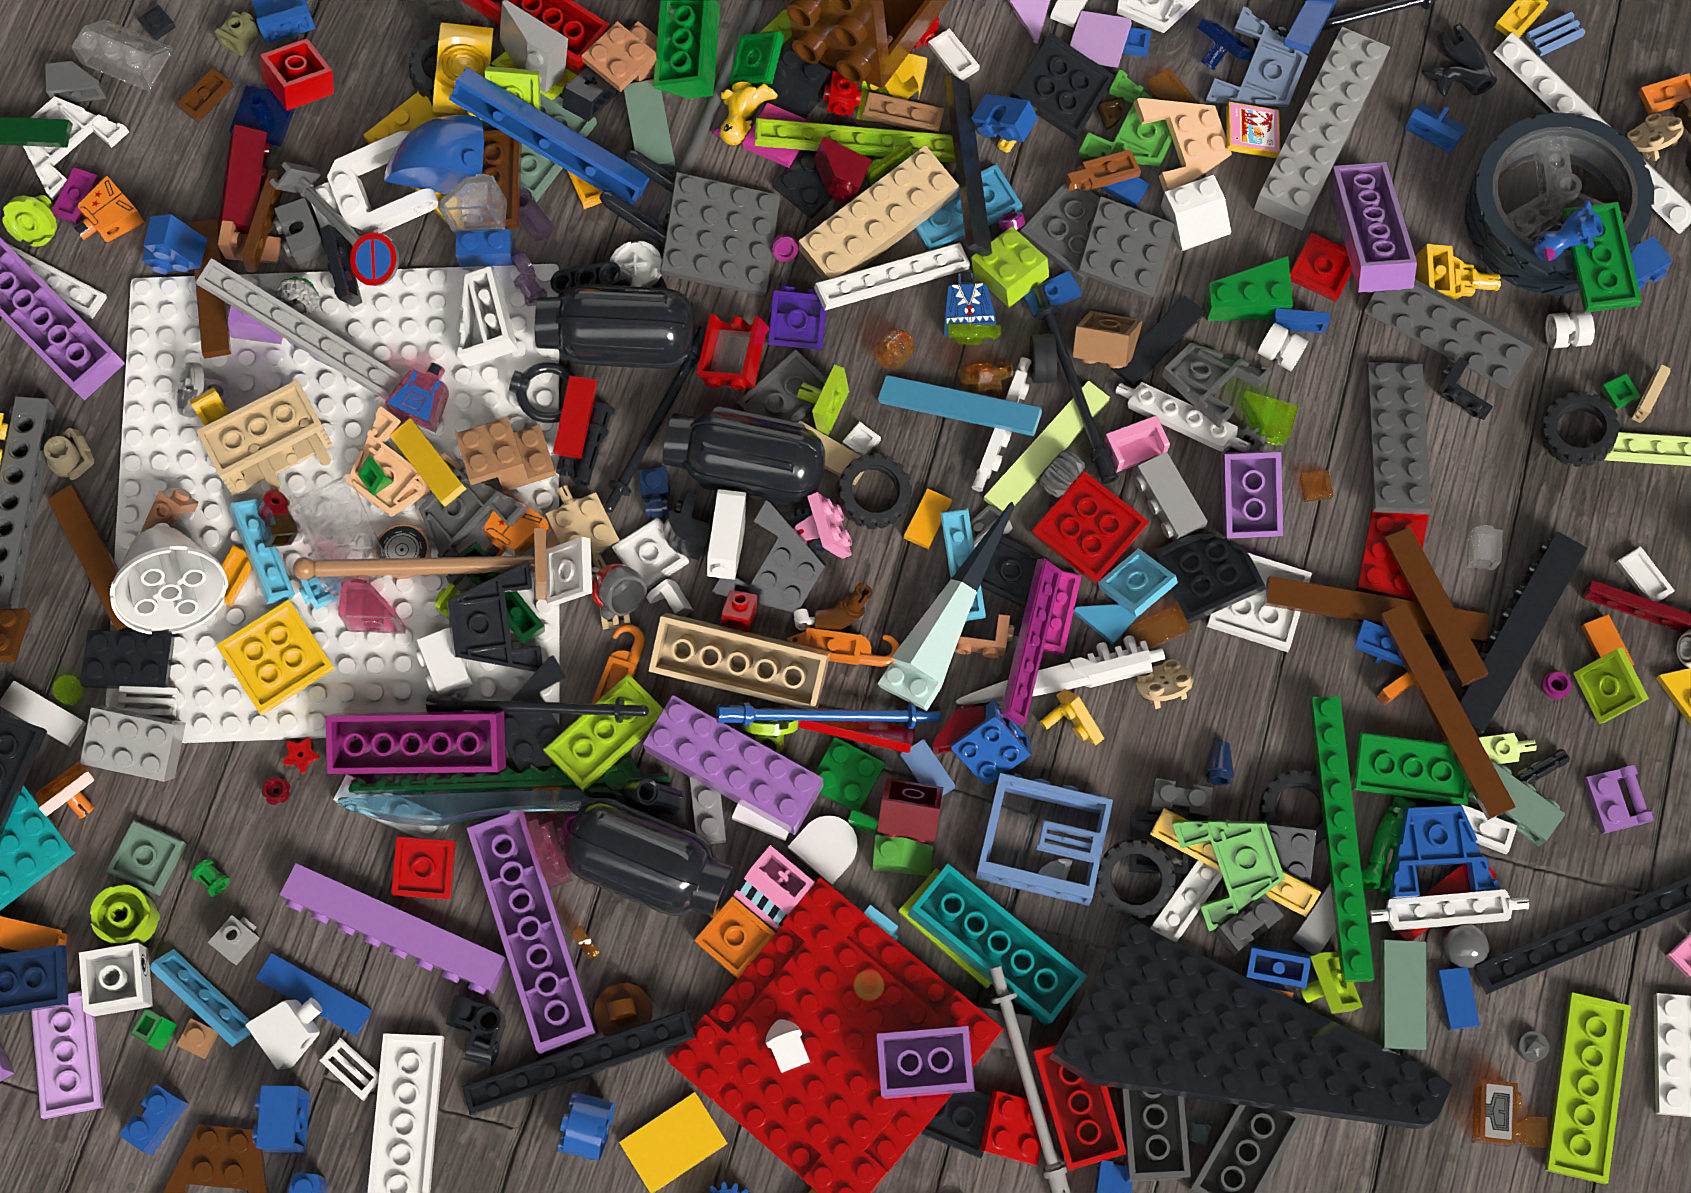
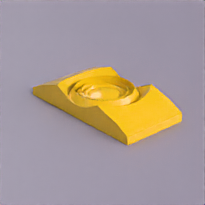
M441 23L432 115L460 114L475 116L450 101L449 97L455 89L456 79L464 72L466 67L485 78V69L491 64L493 28Z

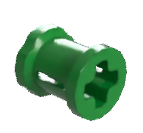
M207 858L194 868L191 877L194 880H199L208 889V894L214 897L227 887L230 878L227 875H222L213 866L214 862Z

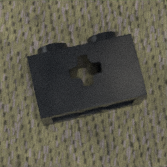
M587 66L579 71L574 80L568 81L562 90V96H564L562 108L589 122L617 95V89Z

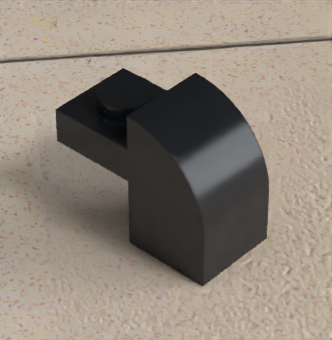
M687 491L684 500L677 501L674 512L669 511L663 526V534L666 542L674 551L699 561L705 549L712 525L691 518L698 495Z

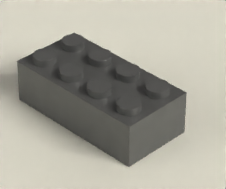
M1118 1088L1122 1139L1127 1153L1124 1154L1126 1182L1186 1180L1190 1178L1184 1097Z
M1236 1104L1186 1191L1189 1193H1261L1304 1116L1295 1112Z

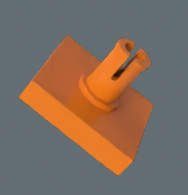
M79 760L35 793L38 807L45 816H48L65 802L77 814L79 819L86 816L82 807L88 814L94 809L93 804L80 792L95 780L90 766L80 764Z

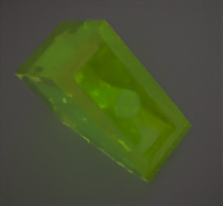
M1245 391L1240 407L1252 427H1258L1259 432L1257 435H1266V442L1269 444L1286 445L1291 435L1299 406Z

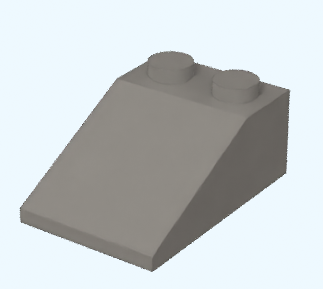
M504 0L502 2L499 41L517 69L540 71V90L546 93L564 78L568 38L511 2Z

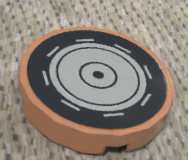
M396 524L387 528L378 537L374 556L375 559L431 558V545L426 534L418 527L410 524ZM391 575V577L396 578V579H409V578H411V577L416 576V575Z

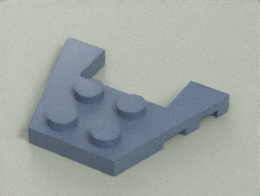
M1243 6L1234 31L1257 39L1259 43L1241 87L1215 78L1206 103L1227 105L1228 102L1252 106L1288 107L1308 56L1301 51L1284 46L1285 37L1279 36L1269 28L1270 25L1263 20H1259L1252 14L1250 9Z

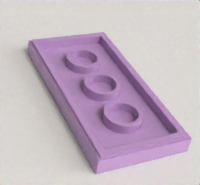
M82 990L68 993V1006L31 1011L42 1119L104 1108L95 1016L83 1012Z

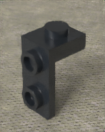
M1459 357L1455 365L1449 363L1441 375L1445 380L1437 392L1446 401L1456 403L1464 408L1470 416L1485 420L1493 406L1456 384L1469 364L1468 361Z

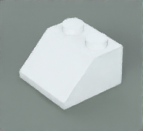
M1214 175L1164 193L1161 208L1167 221L1175 223L1173 234L1181 251L1231 234L1225 197Z

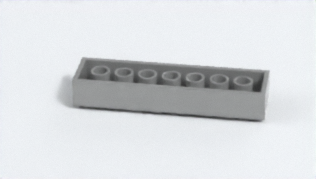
M1341 28L1258 196L1254 210L1303 231L1390 49L1389 46L1347 28Z

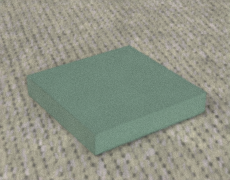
M133 820L106 873L160 896L186 843Z

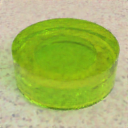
M64 675L58 678L53 685L54 697L65 705L77 703L84 693V687L80 685V680L72 675Z

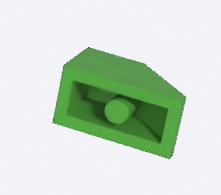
M876 835L873 871L929 876L931 874L933 846L903 837L893 838Z

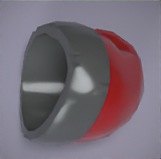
M609 564L601 568L592 581L591 594L593 601L601 607V616L606 620H610L615 615L624 616L636 610L646 598L647 586L636 570L624 564Z

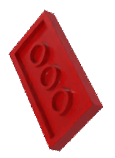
M1372 504L1356 591L1413 601L1414 597L1384 543V539L1389 535L1411 527L1423 549L1429 514L1373 512Z

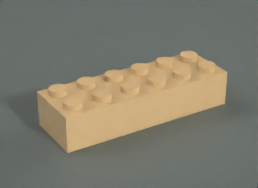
M925 145L799 240V251L824 281L857 272L956 198L959 185Z
M665 613L660 617L649 672L802 709H817L831 652Z

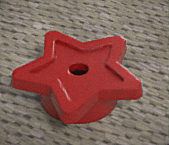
M309 737L300 743L292 741L286 743L289 754L283 760V765L285 766L295 765L304 774L307 767L313 761L320 759V755L311 749L312 739ZM300 752L303 753L302 757H298Z

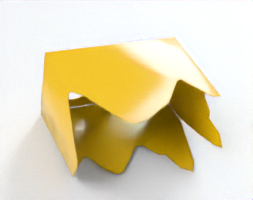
M909 53L885 85L889 94L893 97L907 100L919 90L920 97L926 76L927 58ZM870 84L871 90L875 91L878 89V87Z

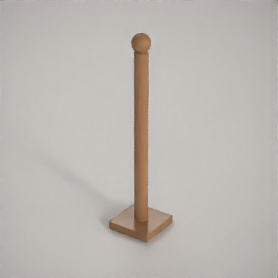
M534 528L535 556L332 559L315 561L302 557L295 561L293 572L301 580H308L314 575L316 577L482 574L503 573L529 561L530 572H535L536 600L546 599V529Z

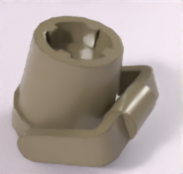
M68 428L60 436L50 438L44 445V454L48 466L54 474L60 477H69L71 480H75L94 464V458L90 452L91 449L78 429ZM71 437H73L74 443L69 440Z

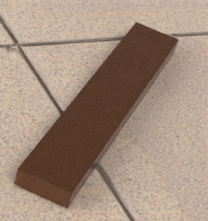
M217 218L190 223L193 230L208 239L201 268L194 269L195 282L211 258L223 265L222 252L218 246L220 231H217ZM196 284L202 355L204 359L230 355L231 343L227 303Z
M70 484L47 500L117 631H124L129 627L122 623L115 615L110 601L111 585L119 569L76 488Z
M1411 527L1385 537L1384 543L1460 686L1462 687L1486 677L1489 672Z

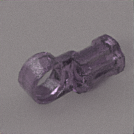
M521 251L511 257L520 273L513 281V284L523 293L525 297L524 302L528 307L536 306L538 297L547 296V292L537 283L534 267L525 252Z

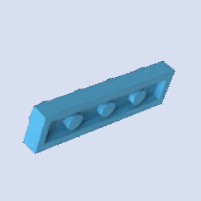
M173 949L153 961L150 970L232 1047L251 1035V1032L246 1027L250 1020L178 952Z

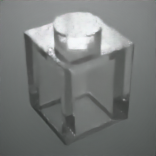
M1490 525L1474 527L1468 535L1466 567L1495 570L1502 560L1503 530L1494 529Z

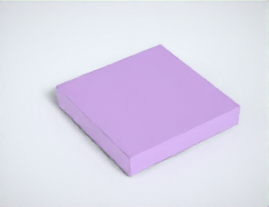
M1081 11L1070 46L1098 65L1118 68L1132 24L1131 18Z

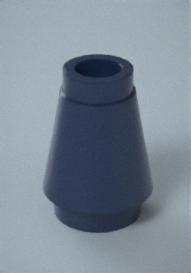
M1216 741L1213 743L1205 772L1208 782L1213 785H1228L1234 777L1231 745L1228 742Z

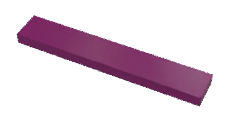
M1045 558L1037 559L1000 711L1001 715L1017 725H1026L1062 570Z

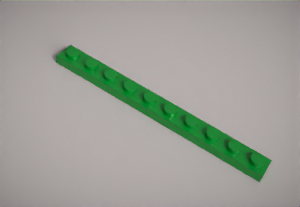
M1340 696L1312 697L1309 703L1342 982H1371L1374 980L1341 699Z

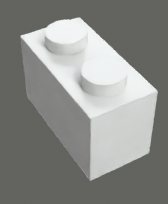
M449 627L417 640L420 649L416 651V655L422 667L427 665L430 674L425 677L431 692L436 690L439 695L448 696L473 686L463 659L453 655Z

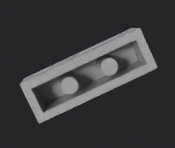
M1167 452L1137 466L1134 482L1140 492L1144 491L1146 494L1148 507L1154 515L1157 514L1160 518L1162 531L1167 538L1171 537L1174 542L1204 531L1208 521Z

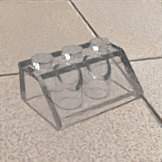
M106 19L84 26L71 46L81 64L146 91L150 90L174 50L169 45Z

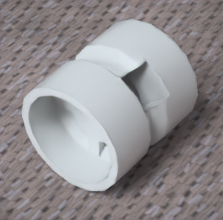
M1571 312L1569 316L1567 313L1548 314L1545 334L1548 346L1551 349L1568 347L1570 343L1574 347L1591 345L1593 343L1595 330L1593 317L1590 312Z
M1274 323L1262 342L1258 354L1269 360L1276 358L1278 365L1292 371L1306 348L1308 340L1297 334L1290 336L1288 329Z

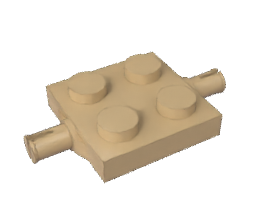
M567 485L563 486V489L560 487L557 489V492L564 504L560 508L545 513V518L558 545L579 537L590 538L591 561L594 567L600 570L606 566L601 554L620 540L596 492L581 499H573Z

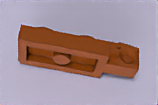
M1126 150L1083 162L1082 166L1076 168V172L1067 174L1065 184L1069 191L1081 189L1082 187L1084 190H1092L1139 177L1141 170L1132 151Z

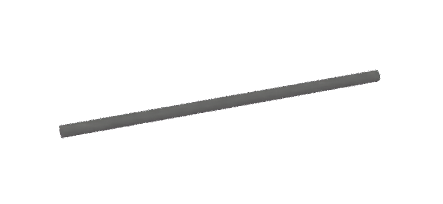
M766 0L751 1L714 86V96H710L677 171L678 173L691 175L723 101L721 92L727 90L730 85L729 80L740 36L752 34ZM668 192L656 219V222L666 229L668 219L664 216L670 208L671 192ZM651 237L648 238L647 243L652 244L658 250L660 243Z

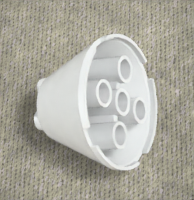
M158 523L153 528L141 532L130 541V547L110 589L112 609L118 619L126 626L146 634H152V631H168L169 633L176 634L203 624L217 613L225 601L224 595L226 588H228V580L224 568L217 559L177 529L171 528L166 523Z

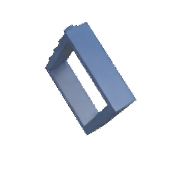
M1000 773L975 879L1089 906L1093 897L1113 800L1099 796L1098 792H1091L1090 794L1079 792L1073 786L1064 785L1061 788L1053 786L1049 781L1043 779H1034L1032 781L1023 779L1017 773L1014 775ZM1004 792L1100 814L1096 832L1100 833L1095 861L1094 863L1089 862L1085 885L988 862Z

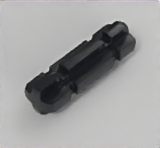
M1559 749L1551 754V756L1548 755L1530 765V767L1518 772L1516 779L1520 782L1525 781L1531 784L1535 780L1537 781L1555 771L1557 767L1564 766L1570 761V758L1564 749Z

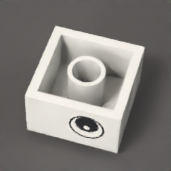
M133 943L79 953L83 1012L92 1016H100L153 1007L148 948L140 943Z

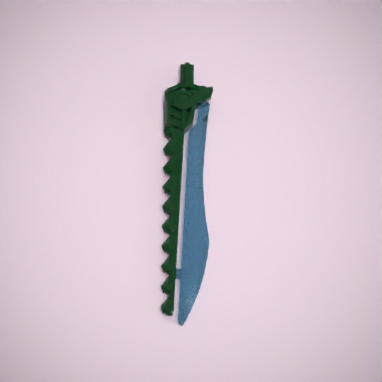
M625 757L620 758L584 791L587 795L579 789L405 795V793L578 787L553 763L548 766L546 771H541L530 764L523 768L522 773H516L506 766L497 775H492L489 772H474L472 777H468L461 772L450 773L448 779H443L435 773H429L425 775L423 781H419L406 774L400 777L401 779L397 783H394L385 776H381L375 779V783L371 785L358 777L351 781L348 788L349 793L356 795L393 793V795L340 797L337 802L341 808L380 820L419 826H446L467 820L506 815L521 809L524 812H579L586 803L598 798L614 799L642 811V805L626 802L622 794L624 784L630 779H652L658 784L670 787L669 773L640 775V770L636 768L632 758ZM640 787L639 794L641 797L643 792L642 787Z

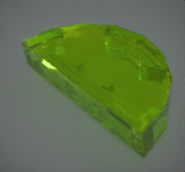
M948 323V337L950 339L956 338V342L959 344H982V339L992 337L995 340L1001 335V325Z

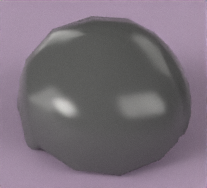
M1473 924L1450 926L1441 938L1446 958L1461 968H1474L1483 963L1489 953V944L1485 933Z

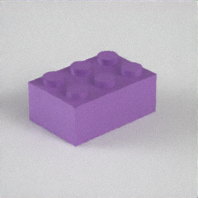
M1275 450L1221 453L1223 536L1226 538L1283 536L1281 452Z
M968 1026L877 1034L881 1096L884 1099L975 1091Z

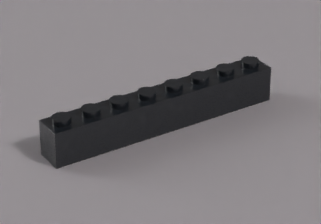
M1558 531L1552 539L1546 537L1538 550V552L1542 553L1538 561L1534 559L1525 573L1529 575L1527 582H1521L1513 594V597L1517 598L1513 606L1507 605L1500 617L1504 621L1500 629L1494 628L1487 639V642L1491 644L1487 652L1482 650L1479 654L1489 672L1488 675L1462 686L1461 688L1465 691L1461 698L1457 697L1478 738L1486 730L1588 549Z

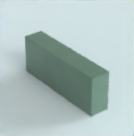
M654 79L628 84L624 88L635 151H639L667 171L676 170L661 90L654 88Z
M1380 941V1045L1384 1046V1048L1426 1050V942Z

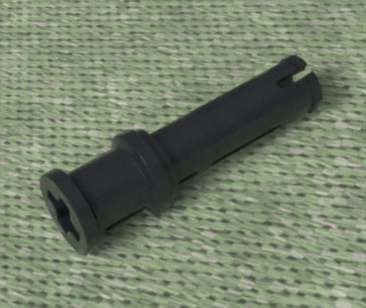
M602 402L593 403V411L589 421L582 458H579L573 477V482L584 486L590 485L602 440L608 436L609 430L607 426L610 416L614 415L615 412L612 406Z

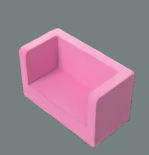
M1157 416L1106 434L1104 440V447L1111 449V460L1116 473L1167 452L1170 446Z

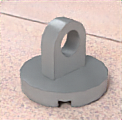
M188 362L182 368L179 382H183V385L176 393L177 411L180 415L194 417L196 412L189 401L213 387L225 404L229 397V390L224 383L215 379L204 378L203 367L200 363Z

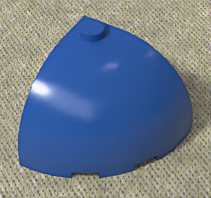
M460 114L446 115L434 118L416 127L399 143L392 153L387 164L384 181L418 189H433L434 192L462 197L482 176L484 132L480 118Z

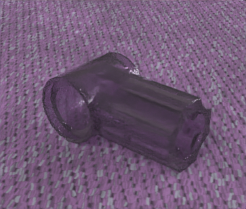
M520 188V203L526 202L527 204L520 206L519 220L535 241H543L550 236L554 226L534 201L531 192L526 188Z

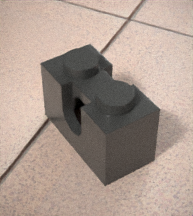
M305 197L274 208L278 217L274 220L279 235L285 234L287 240L282 242L288 257H294L297 265L327 254L322 246L321 235Z
M1155 778L1151 786L1148 814L1160 815L1163 808H1166L1179 816H1188L1189 821H1206L1210 816L1213 787L1193 784L1191 788L1184 789L1175 787L1176 781ZM1181 806L1187 808L1188 810L1180 811L1172 809V807Z
M1265 893L1249 904L1240 914L1235 915L1215 932V935L1230 954L1235 956L1278 923L1284 915Z

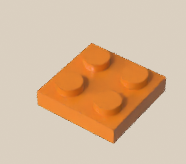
M732 896L694 942L738 979L776 933Z

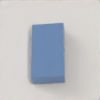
M924 739L913 745L910 753L902 752L900 754V758L917 783L944 787L942 796L955 788L956 785Z

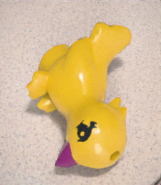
M748 82L735 83L732 86V91L725 90L721 92V98L724 99V104L728 106L729 114L722 125L712 133L717 137H721L728 145H739L744 141L748 131L751 129L752 121L746 120L756 112L762 102L776 99L778 97L777 93L766 84L755 88Z

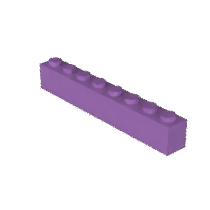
M297 863L279 894L287 901L285 906L300 913L303 908L313 912L311 917L324 924H327L329 920L339 924L338 930L353 936L354 932L364 935L363 941L379 948L380 944L386 945L391 948L389 953L405 960L407 955L417 959L415 964L425 970L431 971L433 967L443 971L442 977L454 983H458L459 979L470 983L468 988L481 995H484L486 991L494 994L509 964L505 957Z

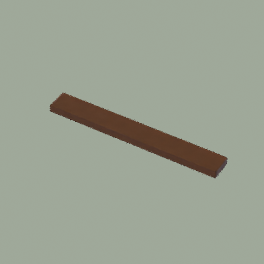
M1272 576L1267 578L1265 606L1357 622L1367 620L1383 626L1379 619L1380 614L1406 603L1421 632L1433 635L1416 601ZM1454 608L1471 641L1485 643L1487 641L1489 614Z
M1405 603L1380 614L1379 619L1487 820L1516 807L1407 604Z

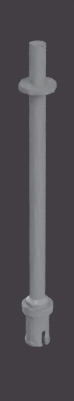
M1001 966L990 968L997 997L991 999V1003H1000L1047 1165L1045 1171H1043L1044 1178L1048 1179L1052 1193H1071L1065 1175L1068 1171L1066 1165H1062L1057 1159L1011 1002L1012 999L1017 997V992L1009 993Z

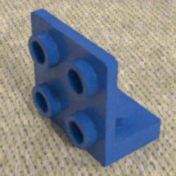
M252 0L257 16L256 20L266 44L316 29L306 0Z
M995 699L986 705L985 721L951 744L952 751L986 786L998 779L1000 773L1005 774L1031 756L1030 738L1017 724L1000 714L1001 706Z

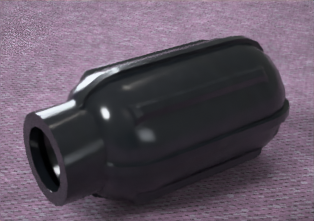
M594 284L576 285L566 290L561 297H538L535 309V343L539 349H558L563 357L581 365L648 369L675 368L683 364L692 348L694 339L693 310L688 298L673 289Z
M716 407L714 410L704 412L699 417L673 413L665 436L662 459L664 465L687 469L691 477L704 489L746 492V498L760 501L770 499L774 504L787 506L790 503H800L808 500L807 496L814 494L818 490L824 474L826 451L821 439L813 431L806 429L801 423Z
M608 798L594 799L584 805L575 817L564 845L567 866L580 879L657 912L671 916L685 915L694 910L708 917L715 918L727 896L735 873L734 866L715 859L710 846L703 838L693 832Z

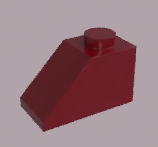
M967 704L961 706L960 710H956L932 743L934 755L953 752L951 749L952 743L984 722L986 718L984 706L977 707L976 704Z

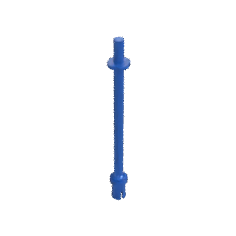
M742 703V706L717 705L716 722L742 723L743 726H749L754 720L906 722L907 728L913 729L916 722H940L941 712L916 710L913 703H909L906 710L755 709L750 703Z

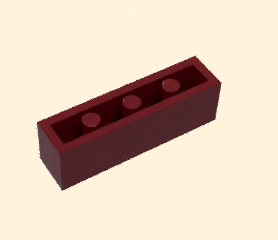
M235 125L231 132L217 231L221 230L222 221H233L238 232L241 234L249 233L262 193L260 181L264 182L267 166H263V158L268 157L270 143L266 142L267 132Z

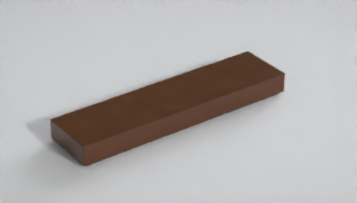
M269 170L241 254L247 272L256 273L276 213L274 208L278 207L283 190L275 189L269 183L272 178L281 179L280 173L275 170Z

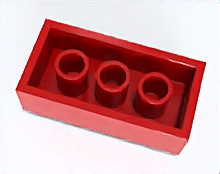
M1058 1042L1032 1049L1067 1170H1073L1127 1154L1107 1086L1090 1084L1050 1059L1049 1057Z

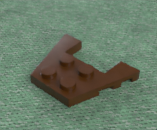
M198 1124L163 1193H188L189 1185L248 1190V1193H269L265 1177L266 1168L263 1150L256 1148V1143H253V1130Z

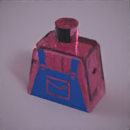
M431 362L425 374L415 369L409 370L386 399L385 404L388 411L405 420L411 418L417 425L436 433L449 397L446 384L440 381L445 373V369Z

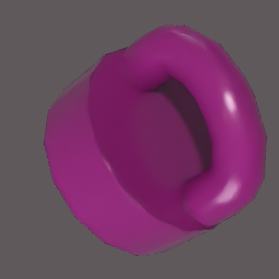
M1014 211L1000 217L998 225L1002 233L1010 227L1018 229L1017 231L1020 233L1026 221L1022 212Z
M779 234L771 243L772 253L779 261H791L798 254L797 241L790 234Z

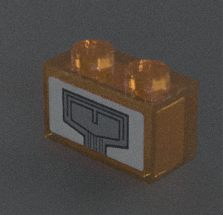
M1485 1079L1474 1083L1472 1143L1504 1147L1516 1145V1140H1519L1521 1136V1124L1517 1122V1110L1521 1108L1522 1094L1518 1091V1083Z

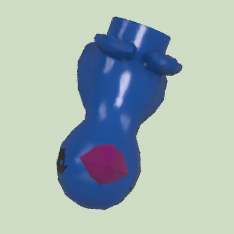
M1585 201L1582 207L1566 219L1559 231H1546L1536 238L1533 245L1536 257L1543 261H1552L1571 246L1586 244L1589 249H1592L1594 247L1593 237L1600 236L1603 233L1601 219L1592 209L1591 203Z

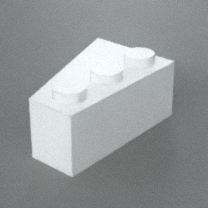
M491 266L465 274L462 299L463 319L462 323H460L461 341L457 356L469 367L517 351L518 347L501 280Z

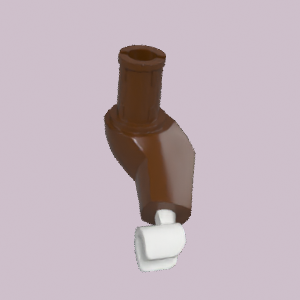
M859 583L852 594L845 596L836 607L815 611V617H809L806 609L795 610L793 613L795 626L801 631L807 630L811 625H815V629L841 631L863 616L865 613L864 605L872 596V589L866 584L863 591H860L864 583Z

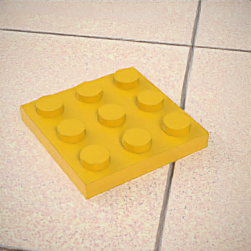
M290 600L285 601L216 645L261 716L335 669Z

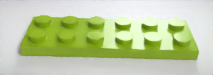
M1577 993L1569 994L1545 1171L1608 1184L1631 1010L1630 1005Z

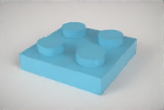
M1138 548L1102 578L1098 585L1100 590L1135 617H1138L1175 586L1178 581L1176 575Z

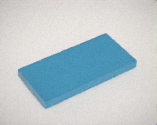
M997 163L981 171L988 226L998 222L999 218L1007 213L1022 210V203ZM959 190L956 198L914 229L927 251L949 246L965 238Z

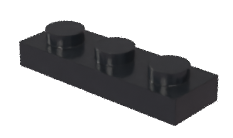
M328 224L320 230L323 238L322 246L327 253L329 261L328 269L333 276L335 284L334 293L340 301L355 307L363 302L357 279L351 269L347 241L335 227Z

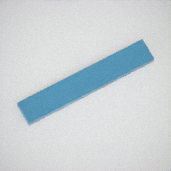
M888 375L885 377L878 397V401L881 404L1030 436L1035 435L1042 414L1040 407Z

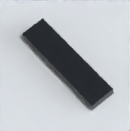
M1184 296L1136 344L1133 358L1127 366L1114 368L1113 371L1134 388L1204 317L1205 311L1187 296Z

